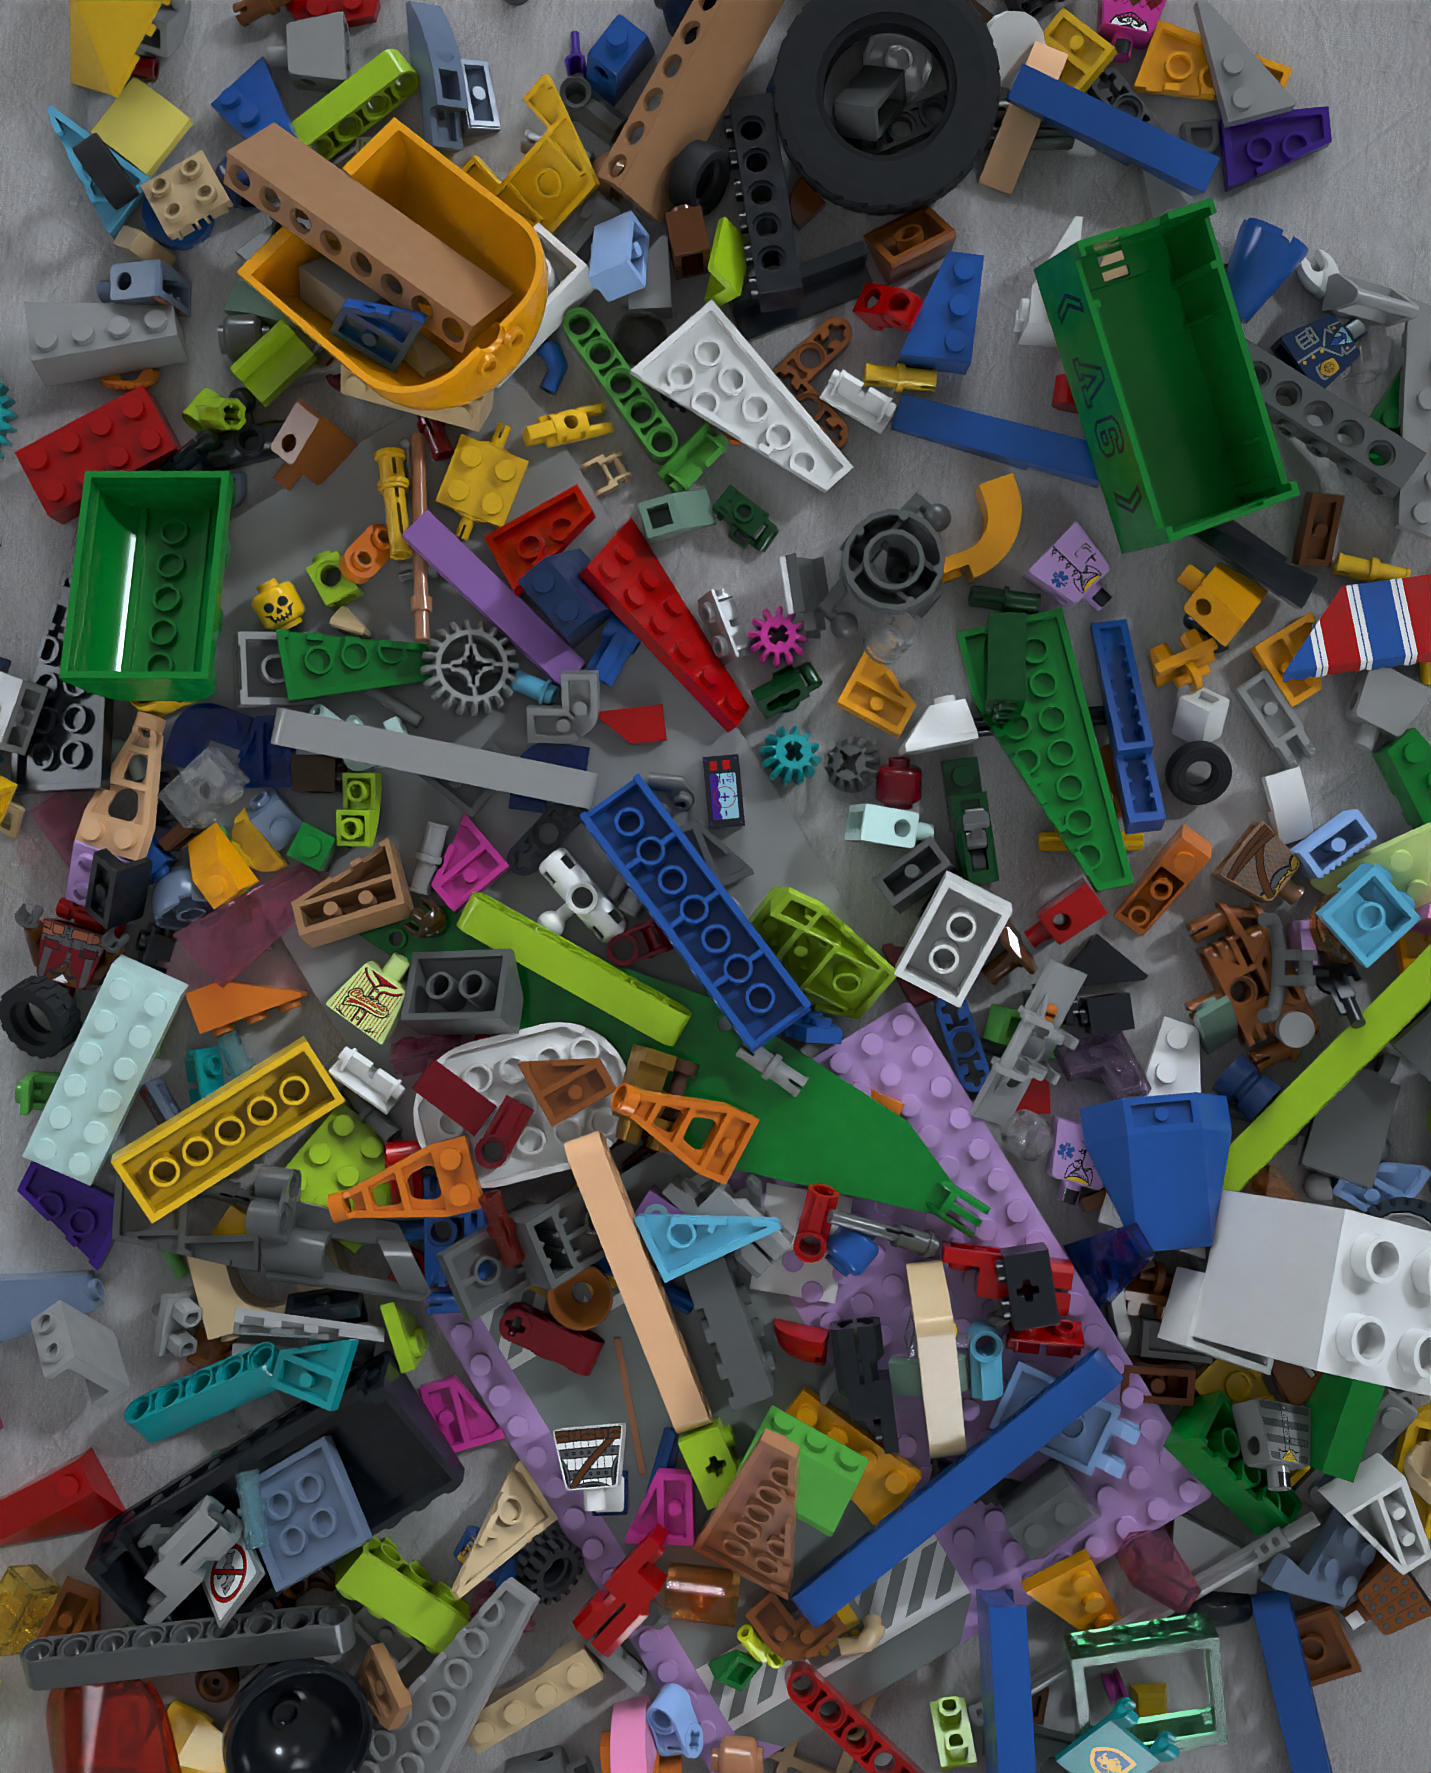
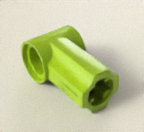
M205 387L182 412L181 417L196 433H200L203 429L240 430L246 423V407L237 398L221 397L212 389Z

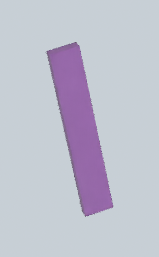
M428 509L402 534L401 538L493 626L497 627L498 631L505 637H508V640L543 674L553 680V683L560 690L562 670H580L587 663Z

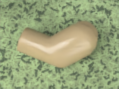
M869 1614L864 1616L862 1620L864 1629L859 1635L838 1638L841 1657L871 1652L885 1634V1626H882L880 1615Z

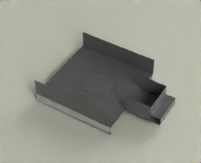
M796 553L781 556L779 561L787 614H803L806 639H820V631L826 630L824 612L819 613L816 608L829 593L824 557L809 559L797 557Z

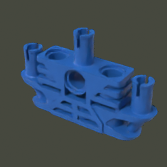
M425 1166V1169L434 1168L432 1166ZM435 1174L426 1175L423 1179L424 1199H436L442 1193L438 1177H435ZM500 1187L482 1188L486 1203L484 1208L450 1217H424V1219L418 1220L390 1219L391 1221L398 1222L407 1242L424 1241L425 1280L429 1287H433L435 1283H438V1287H446L448 1284L436 1254L458 1242L455 1240L459 1237L462 1229L461 1221L458 1217H464L465 1238L501 1216ZM444 1221L450 1225L452 1229L450 1238H441L436 1234V1222ZM488 1260L481 1262L478 1267V1276L481 1280L485 1279L490 1273L491 1266ZM432 1292L426 1299V1303H429V1306L426 1307L427 1315L461 1313L452 1292Z

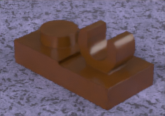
M1306 491L1291 563L1301 566L1330 568L1344 495Z

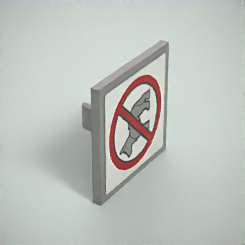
M245 1525L238 1542L219 1561H211L201 1582L219 1628L223 1629L266 1574Z

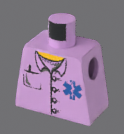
M1077 522L1023 576L1025 580L1069 609L1083 597L1096 611H1099L1113 597L1098 582L1110 570V566Z
M1053 1115L1046 1173L1051 1177L1062 1180L1056 1199L1076 1206L1083 1186L1100 1191L1103 1183L1084 1146L1081 1123Z

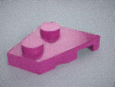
M466 814L461 817L457 834L452 844H449L444 855L443 865L437 870L431 884L455 914L466 906L472 892L482 893L510 870L508 863Z
M456 1375L420 1385L419 1389L424 1404L455 1453L505 1438L504 1431L499 1427L496 1420Z

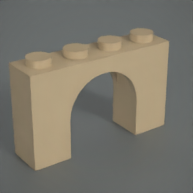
M335 1239L329 1240L325 1249L328 1258L337 1268L349 1274L342 1245ZM187 1257L199 1307L203 1309L202 1319L208 1340L220 1337L221 1342H226L242 1336L233 1334L236 1307L284 1314L287 1299L268 1301L256 1297L243 1284L238 1268ZM299 1284L295 1293L324 1288Z

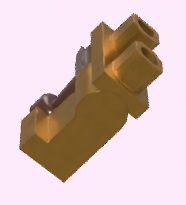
M633 1044L622 1083H628L640 1090L684 1096L688 1077L695 1078L700 1065L648 1047ZM668 1070L675 1073L666 1092L662 1089ZM662 1106L654 1120V1124L670 1132L680 1110ZM613 1111L612 1115L620 1117L615 1138L638 1145L643 1128L629 1116ZM649 1134L646 1147L668 1154L670 1150Z

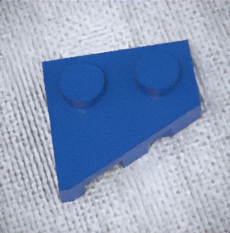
M811 1010L779 1035L792 1037L803 1042L841 1044L843 1029L832 1023L831 1018L822 1017V1012Z

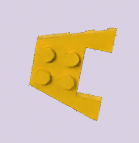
M543 74L522 99L547 126L548 130L503 181L496 176L479 155L473 156L462 170L521 215L532 227L540 223L554 235L600 185V182L553 79L549 74Z

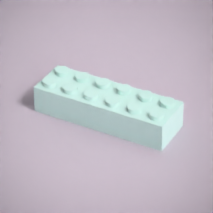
M122 954L111 964L22 1157L87 1185H92L108 1158L188 989V984Z

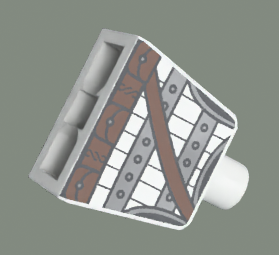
M626 1422L566 1427L554 1430V1440L566 1490H583L585 1511L607 1509L605 1488L619 1486L622 1480Z

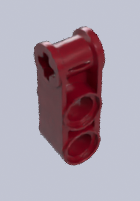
M521 1301L508 1305L499 1322L500 1334L507 1341L530 1350L543 1359L563 1365L568 1370L582 1376L591 1375L605 1344V1340L598 1334L590 1330L575 1331L561 1325L551 1313H546ZM516 1316L522 1318L519 1328L512 1325Z

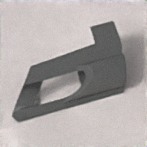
M262 1165L259 1168L255 1180L256 1198L248 1207L245 1230L248 1234L260 1237L261 1257L266 1270L267 1280L424 1302L432 1293L398 1222L382 1218H351L350 1220L334 1223L327 1206L300 1201L302 1184L300 1170ZM335 1239L379 1245L397 1281L354 1276L341 1271L330 1261L325 1249L328 1241Z

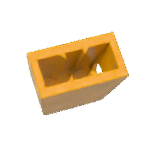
M1189 563L1176 580L1193 593L1183 606L1184 611L1224 647L1228 645L1269 592L1223 563H1217L1208 575H1205Z

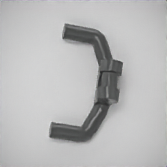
M1264 912L1258 916V923L1262 927H1267L1271 944V989L1267 1007L1258 1011L1257 1019L1261 1023H1270L1276 1021L1280 1016L1286 986H1316V975H1313V961H1316V950L1286 949L1280 918L1275 913ZM1288 960L1298 961V975H1288Z

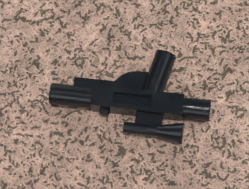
M1326 936L1317 937L1316 950L1321 966H1313V975H1316V986L1323 993L1331 995L1340 1017L1347 1016L1352 1028H1361L1366 1024V1021L1355 999L1356 991L1352 988L1348 979L1349 976H1352L1354 981L1361 980L1353 957L1343 945L1339 946L1335 951ZM1337 953L1340 955V957H1341L1343 960H1339V958H1338V956H1337ZM1295 967L1296 975H1298V967Z

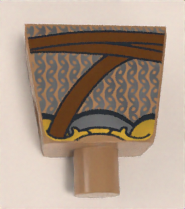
M1263 820L1252 822L1210 874L1217 880L1260 903H1270L1278 895L1288 904L1293 905L1305 891V888L1291 878L1300 867V861Z

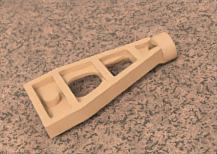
M145 712L137 713L132 732L111 765L110 790H101L94 793L84 810L75 840L101 850L107 848L113 855L131 861L147 856L156 827L164 738L162 733L166 720ZM146 732L150 733L149 738L145 737ZM135 755L144 756L148 760L145 778L141 783L124 778L125 771ZM122 789L133 790L138 795L137 815L131 821L114 818L109 814L110 804L116 794Z

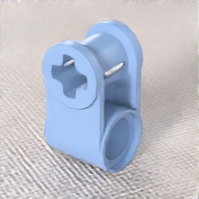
M668 1683L661 1689L645 1715L654 1736L657 1751L660 1755L666 1757L671 1756L673 1753L684 1754L687 1758H697L703 1748V1731L698 1724L690 1696L678 1684Z

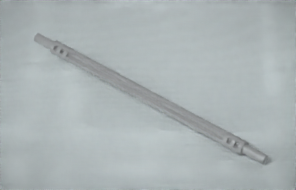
M1311 1511L1282 1529L1277 1526L1273 1531L1265 1533L1261 1538L1253 1540L1244 1548L1030 1672L1031 1694L1038 1693L1261 1562L1264 1563L1278 1552L1280 1553V1551L1291 1547L1290 1542L1321 1525L1319 1520ZM981 1699L978 1703L968 1707L971 1728L975 1725L978 1727L984 1725L983 1703Z

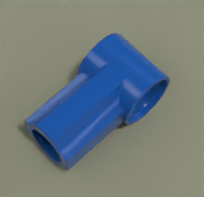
M614 612L602 632V641L585 669L599 670V681L610 687H613L630 654L633 655L641 644V641Z

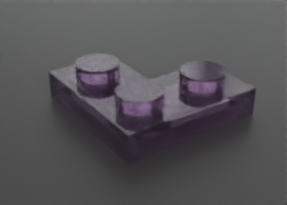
M1122 1031L1097 1034L1078 1039L1079 1043L1075 1050L1064 1045L1057 1044L1053 1053L1068 1082L1101 1074L1113 1100L1148 1096L1152 1089Z

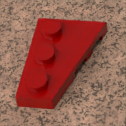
M578 484L483 537L515 595L518 597L524 591L518 580L546 556L562 553L596 516Z

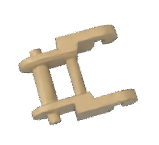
M614 450L606 458L601 454L579 467L582 473L587 471L589 467L593 469L599 466L603 469L609 485L594 492L597 498H600L602 494L608 495L618 490L619 483L623 481L628 483L630 481L629 478L633 476L632 471H626L620 459L623 456L622 451L615 452ZM614 462L620 474L615 478H612L606 466Z

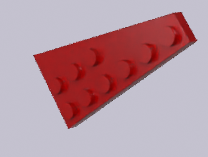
M630 517L578 576L729 733L739 725L750 707L720 658L715 655L710 642L632 517Z

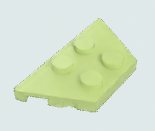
M1431 822L1347 859V862H1341V866H1335V870H1330L1329 874H1324L1323 879H1310L1313 887L1332 898L1339 892L1337 886L1363 862L1373 865L1380 864L1393 877L1390 883L1397 891L1402 890L1413 899L1416 904L1413 909L1430 903Z

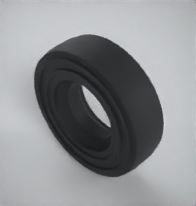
M1203 740L1192 741L1179 747L1171 755L1165 768V779L1170 791L1177 799L1190 805H1203L1214 801L1225 792L1232 778V766L1226 753L1216 744ZM1199 761L1208 762L1211 765V774L1206 781L1197 785L1186 781V772L1192 764Z

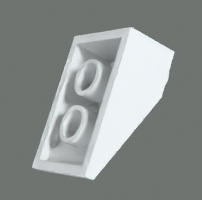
M1075 216L1050 258L1081 240L1083 217ZM1036 280L1027 297L1021 298L1019 310H1015L1013 332H1018L1017 344L1057 348Z

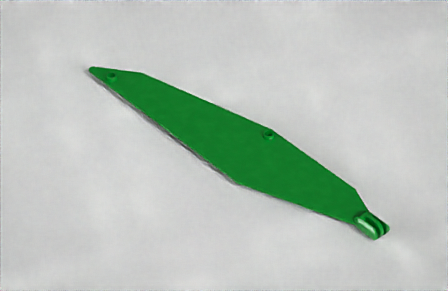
M440 906L448 917L445 929L434 938H418L410 934L404 924L412 922L418 925L410 918L358 934L390 956L397 952L406 957L410 962L412 952L493 949L460 930L456 924L462 912L460 911L455 914L447 906ZM426 907L421 908L427 913L430 912L429 909ZM396 932H399L403 938L402 943L398 946L393 942V936ZM516 962L524 998L519 1030L546 1023H573L587 1027L607 1039L619 1052L626 1067L633 1044L699 1064L697 1076L695 1078L688 1077L684 1096L725 1102L758 1118L760 1121L734 1168L735 1170L805 1186L821 1183L832 1186L834 1190L841 1194L934 1214L971 1239L975 1232L948 1214V1210H952L977 1227L981 1226L983 1219L955 1200L957 1196L986 1215L991 1210L989 1206L953 1184L908 1121L777 1036L762 1047L774 1056L777 1053L783 1057L781 1061L809 1079L803 1087L789 1079L790 1082L801 1089L796 1098L770 1078L767 1081L763 1079L760 1071L735 1056L741 1047L750 1054L752 1053L743 1045L744 1042L732 1026L727 1031L719 1027L718 1022L720 1018L725 1016L711 997L607 962L681 1003L692 1012L675 1046H668ZM668 1070L663 1091L667 1092L675 1072ZM700 1117L692 1118L685 1137H683L685 1142L694 1149H701L714 1121Z

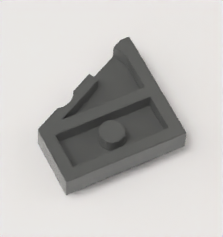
M697 820L679 826L723 887L754 874L753 869Z

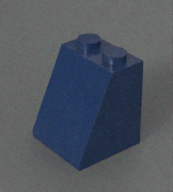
M581 548L546 556L518 580L527 597L572 649L590 636L613 614V611L578 576L591 561Z

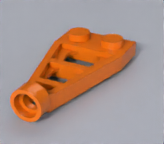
M625 1082L615 1089L611 1099V1109L613 1111L629 1116L696 1173L724 1185L727 1184L760 1121L754 1115L725 1102L640 1090ZM662 1106L680 1110L670 1132L654 1124V1120ZM695 1117L712 1119L714 1121L701 1149H694L683 1138L692 1118Z
M467 1134L431 1143L347 1191L343 1190L328 1195V1208L334 1223L350 1220L351 1218L450 1217L486 1206ZM424 1166L434 1167L441 1188V1195L436 1199H417L413 1197L408 1184L409 1176ZM390 1180H396L402 1200L401 1203L386 1206L377 1205L373 1194L374 1187ZM349 1198L353 1199L355 1203L353 1210Z

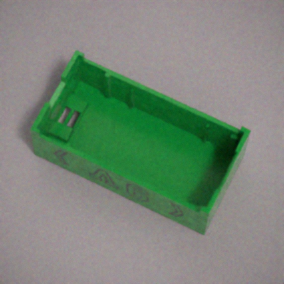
M1213 197L1166 212L1159 217L1126 228L1119 227L1077 241L1033 269L1122 554L1167 544L1300 495L1297 481L1288 482L1210 221V216L1217 213ZM1122 250L1123 260L1100 267L1097 258ZM1125 265L1127 266L1128 274L1104 281L1102 273Z

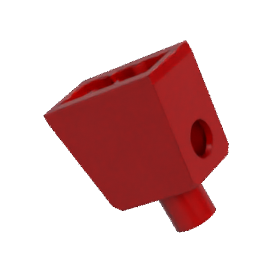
M1082 877L1037 910L1040 921L1024 931V934L1035 949H1038L1052 938L1055 939L1058 945H1061L1108 914V912ZM1059 913L1068 915L1067 922L1062 925L1053 922L1054 917Z

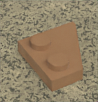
M384 1642L370 1646L354 1678L365 1692L371 1715H375L379 1723L387 1731L401 1727L413 1704L410 1692L404 1687L397 1672L395 1660L389 1655Z

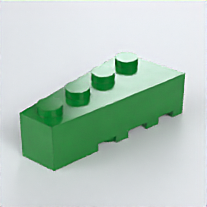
M1414 727L1406 729L1398 739L1387 741L1372 754L1392 795H1396L1404 811L1402 815L1407 825H1411L1413 830L1431 822V746Z
M1223 1390L1195 1396L1194 1406H1183L1163 1447L1255 1535L1269 1533L1277 1526L1282 1529L1296 1521L1303 1503L1293 1489L1288 1491L1269 1490L1266 1469L1248 1467L1244 1463L1233 1416L1232 1403Z

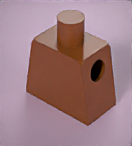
M299 398L271 444V450L285 460L272 478L288 491L293 489L302 475L306 476L316 485H320L352 453L358 444Z

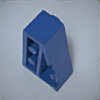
M948 251L924 301V305L900 351L896 365L897 363H905L906 367L937 369V372L966 375L972 360L984 255Z

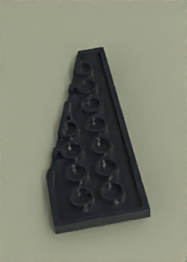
M77 527V530H76V533H75V536H74V539H73V542H72V545H71V548H70V549L74 550V552H73L74 555H75V547H76V539H77L78 527ZM74 555L68 572L63 571L59 582L63 589L58 604L52 603L35 655L39 657V662L33 680L27 679L49 689L25 756L12 752L10 781L18 784L15 794L19 795L110 790L114 699L86 692L70 683H64L59 678Z

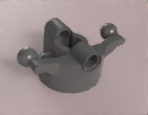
M916 492L900 510L887 509L872 513L854 527L851 534L840 547V550L843 552L839 572L840 579L816 608L819 613L824 612V617L831 622V632L835 637L844 640L850 639L858 631L859 624L853 614L844 611L838 613L835 610L849 590L859 603L879 613L900 614L908 611L914 617L918 615L923 618L942 595L939 589L945 564V551L940 535L937 532L945 530L951 523L952 517L946 506L942 504L931 505ZM918 511L923 514V518L917 515ZM882 550L887 552L888 557L900 559L906 566L907 573H913L906 582L896 585V583L880 579L876 574L872 563Z

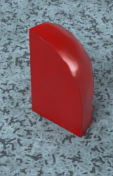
M774 1318L773 1331L777 1342L790 1357L801 1362L819 1366L826 1364L830 1336L829 1329Z

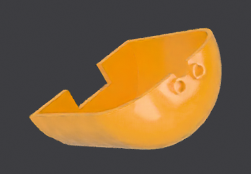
M394 117L342 168L343 171L514 292L505 318L501 323L496 321L468 344L467 350L463 354L422 326L419 332L454 360L453 367L424 378L402 360L396 373L329 333L333 322L300 299L299 267L324 255L284 226L237 273L246 283L379 396L397 405L411 409L426 411L446 410L468 404L489 393L502 383L522 361L534 342L544 317L548 298L547 263L540 239L528 221ZM326 237L328 244L333 249H341L340 241H334ZM418 303V307L423 313L429 316L433 315L431 305ZM448 324L450 331L455 336L464 337L462 327Z

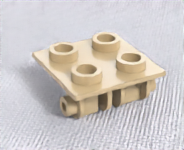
M202 150L140 185L165 233L172 241L176 238H179L181 241L184 239L183 237L195 231L192 224H195L199 230L202 229L199 220L202 218L209 225L211 223L208 217L209 214H211L213 219H216L225 213L228 214L230 212L228 208L234 206Z

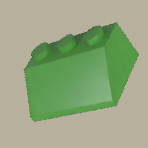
M772 1405L737 1472L765 1428L774 1433L782 1434L789 1441L799 1445L800 1461L796 1518L832 1537L870 1459Z

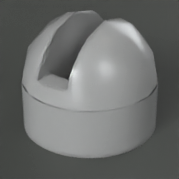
M1315 1172L1305 1179L1303 1189L1309 1198L1316 1201L1332 1200L1329 1176Z

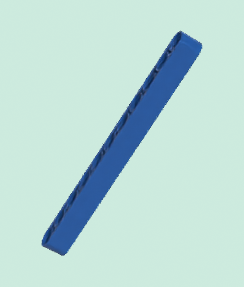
M1099 1347L1087 1353L967 1450V1455H961L805 1581L791 1595V1600L813 1628L822 1625L1121 1383L1124 1377Z

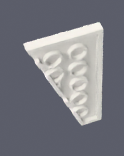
M712 299L630 370L629 374L824 493L853 468L840 450Z

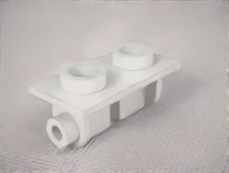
M835 369L820 399L881 434L896 411L897 405L892 402L893 398L882 394L872 387L866 393L861 390L864 382L846 373L847 371L844 369L842 372Z
M346 1046L340 1053L339 1060L328 1071V1074L387 1115L406 1092V1088L401 1085L402 1080H396L381 1068H375L373 1066L374 1063L357 1052L358 1049L353 1048L351 1050Z

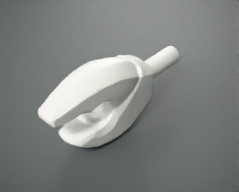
M1316 249L1315 258L1320 266V271H1314L1311 268V263L1305 257L1297 266L1296 273L1302 285L1314 294L1317 299L1321 300L1325 297L1328 276L1339 273V269L1328 253Z

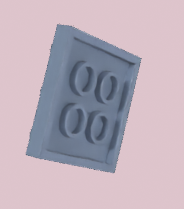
M323 1436L236 1488L276 1592L286 1590L373 1539L332 1436Z

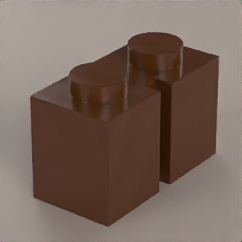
M689 204L674 207L671 212L665 213V223L676 281L710 273L708 270L710 245L701 205L692 207Z

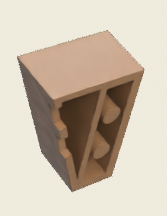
M389 837L378 843L380 846L362 859L358 857L350 862L351 866L334 878L328 877L291 903L299 937L311 948L410 918V913L414 907L400 852Z

